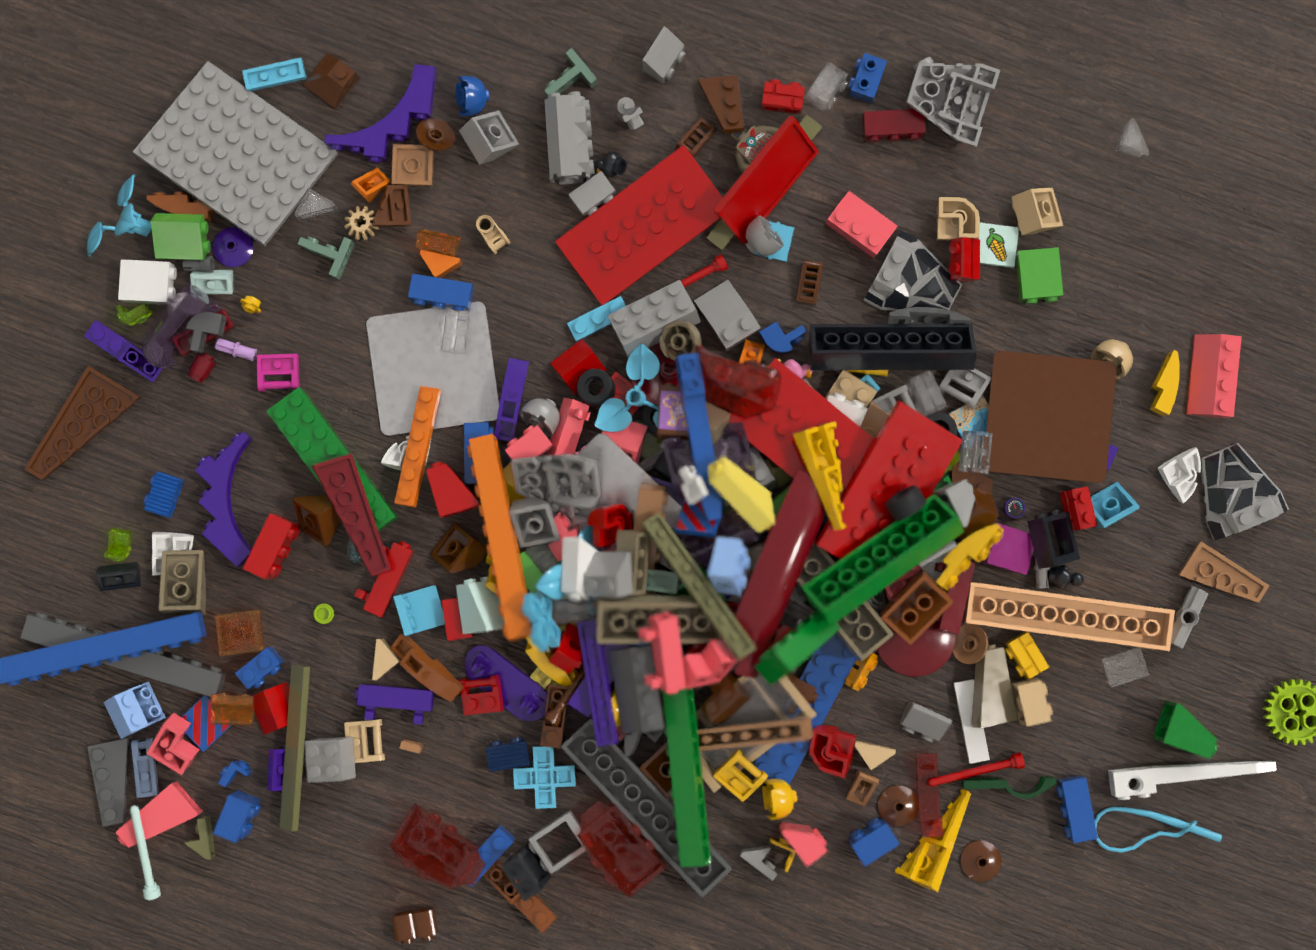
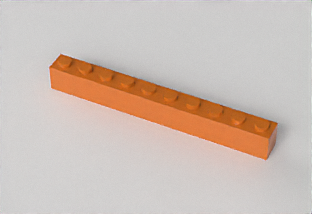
M493 434L469 439L470 446H467L469 457L473 458L474 463L471 466L473 477L477 479L478 485H475L477 497L481 499V505H479L480 515L485 519L483 531L485 537L488 536L487 552L489 557L492 556L493 560L491 572L493 577L496 576L497 580L495 592L497 597H500L499 613L501 617H504L505 621L503 633L512 642L530 638L533 624L522 611L524 595L528 594L517 536L509 513L511 506L498 441Z

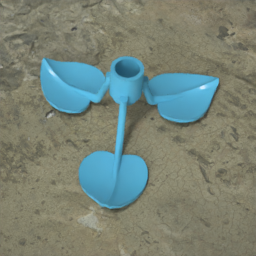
M132 174L125 181L119 191L117 204L118 206L123 205L124 209L121 212L116 227L102 226V223L98 222L90 231L87 240L88 256L91 257V254L100 244L102 232L105 230H114L115 235H120L124 232L133 234L135 232L144 237H147L150 233L151 222L141 218V215L133 210V205L128 203L133 191L135 174Z
M644 344L638 345L627 361L626 371L629 378L632 380L640 379L635 389H631L627 393V406L625 407L624 402L617 398L606 400L598 412L595 422L597 428L608 432H618L626 429L632 421V416L627 410L630 409L631 405L641 406L643 404L658 410L654 414V423L658 428L659 406L647 401L646 395L640 390V387L644 383V379L651 380L656 377L660 369V363L656 355Z
M588 525L580 531L577 537L583 539L597 551H603L604 546L599 548L593 545V526ZM562 560L550 568L535 586L536 589L552 599H561L566 595L561 591ZM590 596L589 601L584 600V603L589 610L595 612L594 604L596 597Z

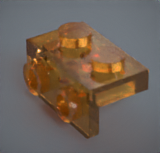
M422 229L417 232L415 249L455 257L461 244V237Z
M225 693L211 695V724L253 725L255 705L252 696L246 694L232 696Z

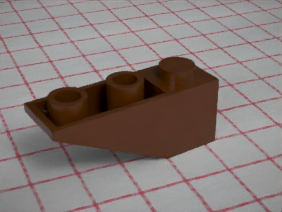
M549 684L545 714L547 711L550 712L551 709L554 710L568 687ZM567 705L561 713V722L557 728L544 720L540 746L561 748Z

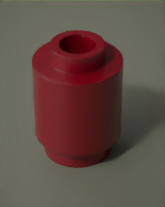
M205 352L202 355L198 353L188 369L190 371L188 376L200 383L204 379L207 380L216 365L213 362L214 357Z

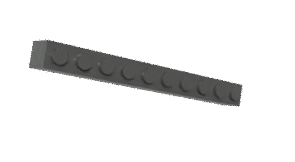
M36 612L35 614L27 615L20 638L51 647L103 635L106 632L95 629L91 632L86 630L87 627L75 623L72 626L67 624L65 619L55 618V620L48 618V614ZM148 650L141 651V656L133 658L124 655L121 656L120 661L109 663L108 659L101 661V663L213 698L220 697L227 673L221 672L222 668L210 665L208 668L202 666L203 662L191 659L189 662L182 660L183 656L171 653V656L163 654L164 650L149 653Z

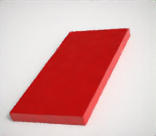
M789 115L713 210L739 242L744 245L747 242L746 229L749 223L759 215L766 219L819 153L796 118Z

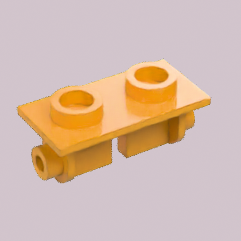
M871 653L863 661L858 662L856 660L854 664L858 665L859 669L857 670L852 667L848 677H845L844 684L849 687L852 686L858 692L860 688H864L868 680L866 677L870 670L873 671L878 663V656Z

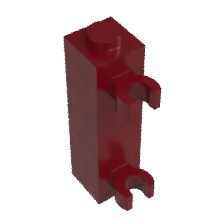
M942 562L936 563L934 571L943 573L948 565ZM971 562L969 568L964 572L962 571L957 577L958 581L955 586L948 590L944 589L954 603L935 620L933 630L952 635L959 634L975 567L974 562Z

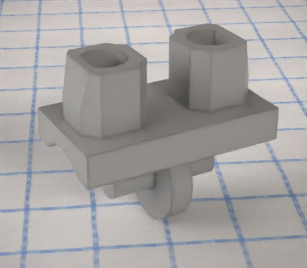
M629 97L621 98L617 103V109L621 113L618 116L620 121L626 122L632 130L642 126L644 123L639 114L643 113L641 108L635 106L634 101Z

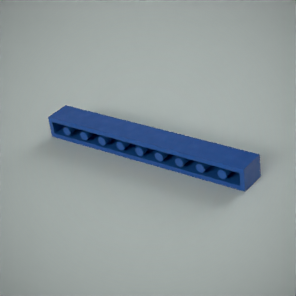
M202 612L0 658V684L8 683V686L21 684V679L28 678V682L41 679L42 674L48 673L49 677L60 675L61 670L68 669L69 672L81 670V665L88 664L89 667L99 666L102 660L108 659L109 663L120 661L121 656L128 655L129 658L141 656V651L148 650L149 653L162 651V646L168 645L169 649L182 646L181 642L189 641V644L201 642V637L207 636Z

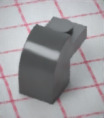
M202 312L192 317L186 329L194 332L189 338L190 350L203 354L207 334L223 337L227 317L211 312Z

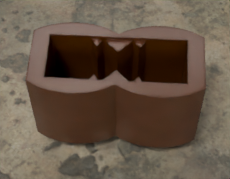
M434 907L400 912L392 916L395 940L401 941L402 944L411 943L414 941V938L430 940L438 933Z

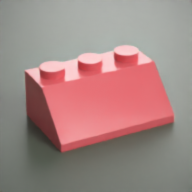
M850 191L840 201L825 223L872 258L876 257L897 228L896 224Z
M780 822L778 824L782 834L807 867L827 852L825 848L827 843L817 828L813 830L809 825Z

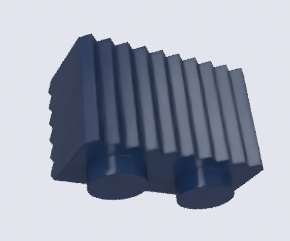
M522 737L510 738V742L503 744L501 740L489 742L490 746L485 748L489 772L531 764L527 739L522 740Z

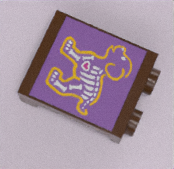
M666 383L664 386H660L657 428V438L689 440L680 388L676 387V384Z

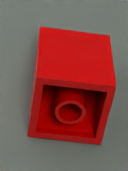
M437 462L431 464V468L426 469L440 517L446 518L479 508L481 501L451 466Z

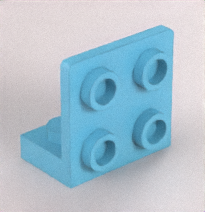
M435 585L394 596L405 636L445 624L442 604Z

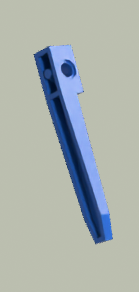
M699 353L678 355L675 359L692 462L696 469V476H701L708 495L699 501L707 521L721 519V493L709 482L708 466L715 462L704 397L705 388Z

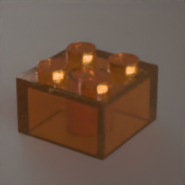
M261 610L215 615L219 656L262 651L265 649Z

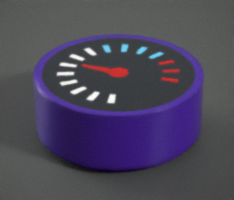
M1011 498L1005 502L1004 512L1010 518L1021 517L1025 512V504L1019 498Z

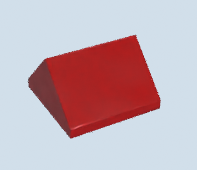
M580 339L550 363L575 395L578 393L577 382L585 371L590 369L606 371L601 361L583 339Z
M288 682L249 697L264 735L287 726L290 692Z

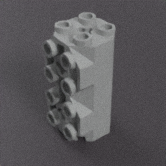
M577 91L569 92L568 95L550 93L548 94V99L544 100L550 182L555 183V180H559V184L563 185L583 183V178H586L588 181L591 177L595 176L593 160H590V157H593L592 140H588V137H592L591 122L587 120V117H591L589 100H585V97L581 96L580 92Z

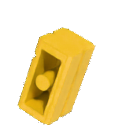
M1024 631L1004 643L1007 647L1004 651L1010 660L1014 659L1016 662L1015 670L1020 677L1024 676L1025 679H1031L1049 668L1029 632Z

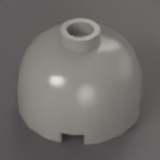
M761 215L753 219L747 226L746 239L748 243H746V246L752 253L757 252L759 255L769 256L781 250L784 243L777 231L774 233L770 228L771 224Z
M542 398L532 399L519 412L521 420L527 426L529 424H532L534 427L538 425L546 437L553 435L560 423V414L556 404L548 398L546 400Z

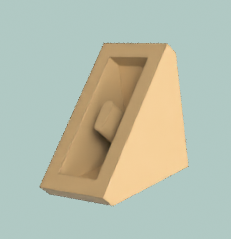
M382 638L376 639L372 680L380 679L401 662V659Z
M855 741L854 745L870 770L880 765L896 752L891 747Z

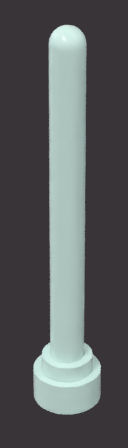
M132 806L130 812L146 883L143 889L144 899L153 900L161 895L160 887L153 879L139 808Z

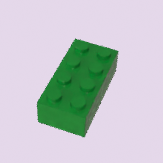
M815 611L799 623L794 630L786 634L782 641H778L769 651L758 659L761 662L755 668L771 687L794 670L834 635L840 627L837 623L829 626Z

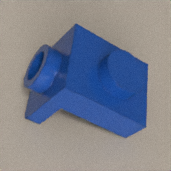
M235 760L231 762L229 767L225 766L219 775L221 779L218 783L223 787H227L238 772L249 776L253 771L245 761Z

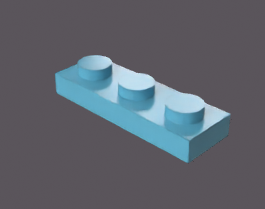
M302 58L242 70L247 91H255L307 79Z
M620 296L568 322L567 324L576 342L611 325L607 315L626 306L622 297Z

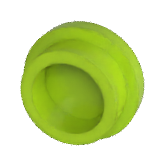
M320 604L314 609V618L318 623L327 624L332 621L334 610L328 604Z

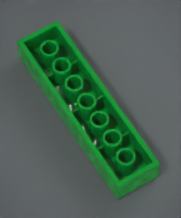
M298 387L267 410L269 416L319 483L320 481L312 468L313 465L351 454L304 389ZM354 458L378 532H380L399 517Z
M933 494L926 499L925 506L918 512L902 521L893 522L801 588L807 602L829 626H832L962 534L964 531L960 518L936 494Z

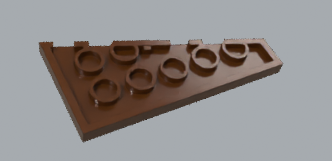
M87 366L24 470L41 480H45L141 397L94 368Z

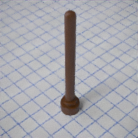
M584 665L554 710L547 711L543 717L551 726L557 728L561 722L562 711L585 678Z

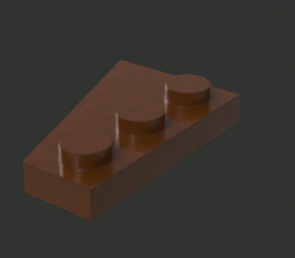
M738 75L698 79V84L703 90L707 102L710 103L724 134L744 132Z

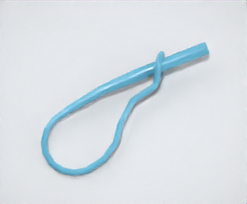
M1109 807L1103 809L1094 819L1097 829V822L1102 815L1110 811H1120L1149 817L1182 829L1179 833L1159 831L1141 839L1133 846L1122 849L1105 845L1099 837L1095 839L1101 847L1113 852L1123 853L1135 850L1145 841L1157 836L1180 837L1188 831L1220 842L1222 839V834L1196 826V820L1188 823L1148 810Z

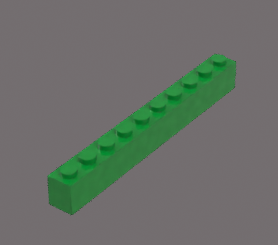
M686 687L678 690L675 694H667L660 689L664 699L662 712L666 718L664 731L668 738L667 756L670 757L671 796L674 799L675 805L673 809V817L677 825L675 837L679 844L677 857L681 867L706 866L711 863L694 691L693 688L687 689Z

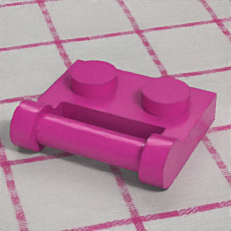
M299 354L257 355L258 391L263 392L266 389H292L294 391L300 387ZM292 375V381H265V376Z

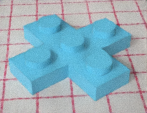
M536 591V596L533 593L524 595L522 611L533 624L532 633L530 634L532 644L536 645L540 652L549 649V645L552 648L560 646L561 629L551 618L553 601L543 592Z
M533 746L534 767L513 768L514 789L535 788V809L556 808V787L576 786L575 765L555 766L553 747Z

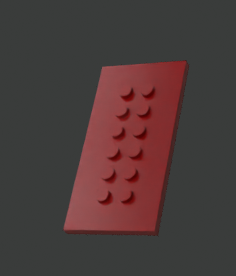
M683 145L555 242L603 306L720 220L713 210L723 197L685 145Z
M776 358L730 412L729 427L793 479L799 468L810 474L793 434L836 421L837 427L834 429V439L838 440V446L835 447L837 460H840L842 491L839 492L840 499L875 440Z
M897 400L840 499V504L844 505V510L841 511L842 524H845V528L834 530L829 518L815 544L840 559L854 551L895 522L885 506V503L893 495L912 485L918 487L925 500L932 495L963 440Z

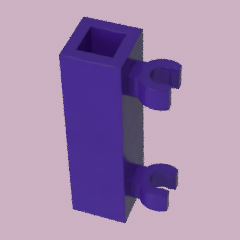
M362 683L355 690V700H358L357 705L366 706L365 720H375V707L415 710L413 724L422 725L424 711L431 712L433 710L435 693L430 689Z

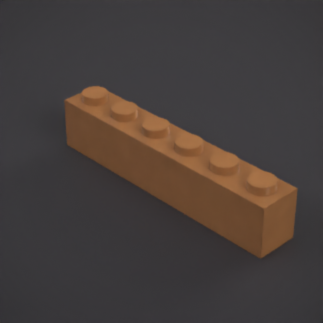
M641 483L634 530L646 532L641 524L658 512L664 520L666 519V513L663 512V505H667L669 493H665L666 486ZM650 538L647 569L655 570L656 563H660L661 552L658 551V548ZM646 590L644 595L627 596H656V591Z
M810 717L697 728L700 751L806 741L813 738Z

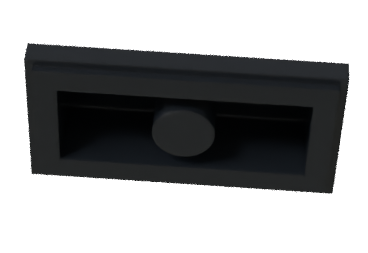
M138 562L100 566L97 569L96 577L100 591L141 586Z

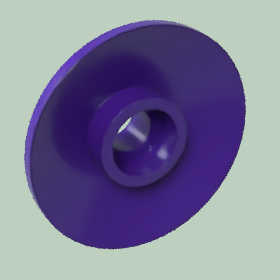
M226 228L216 236L213 243V252L217 260L223 265L239 267L251 258L253 241L248 234L239 228ZM230 243L235 244V247L233 249L228 248V245Z

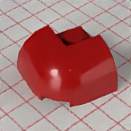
M609 504L590 512L587 525L593 526V545L600 548L612 543L617 544L618 530H633L632 513L627 510L624 504Z
M831 725L815 727L810 743V755L814 763L819 767V770L825 773L845 778L852 763L857 735L838 730L839 727Z

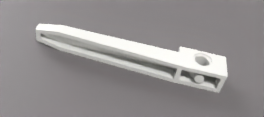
M1246 761L1156 765L1108 770L1110 791L1112 796L1118 797V800L1130 799L1132 795L1146 798L1151 796L1150 793H1157L1156 784L1275 771L1276 762ZM1135 778L1136 786L1130 789L1129 781Z

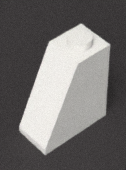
M564 537L562 548L561 591L568 596L569 600L574 602H580V600L589 601L590 596H585L584 573L594 553L597 552L595 548L580 537Z

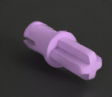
M218 339L215 345L216 350L232 354L234 358L238 356L252 362L257 354V349L240 345V342L233 343Z

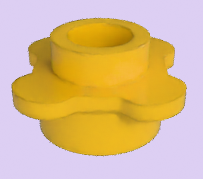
M246 296L245 299L240 300L241 306L246 312L260 313L259 306L261 302L257 298Z

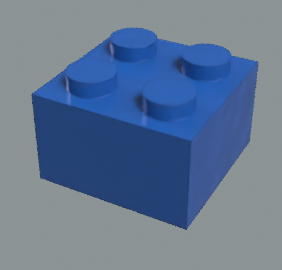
M240 790L229 794L213 834L235 843L249 836L253 828V824H251L252 819L257 817L261 809V805H259L261 799Z
M882 817L870 820L866 828L862 830L860 828L856 829L850 834V838L847 839L864 866H867L899 845L898 840Z

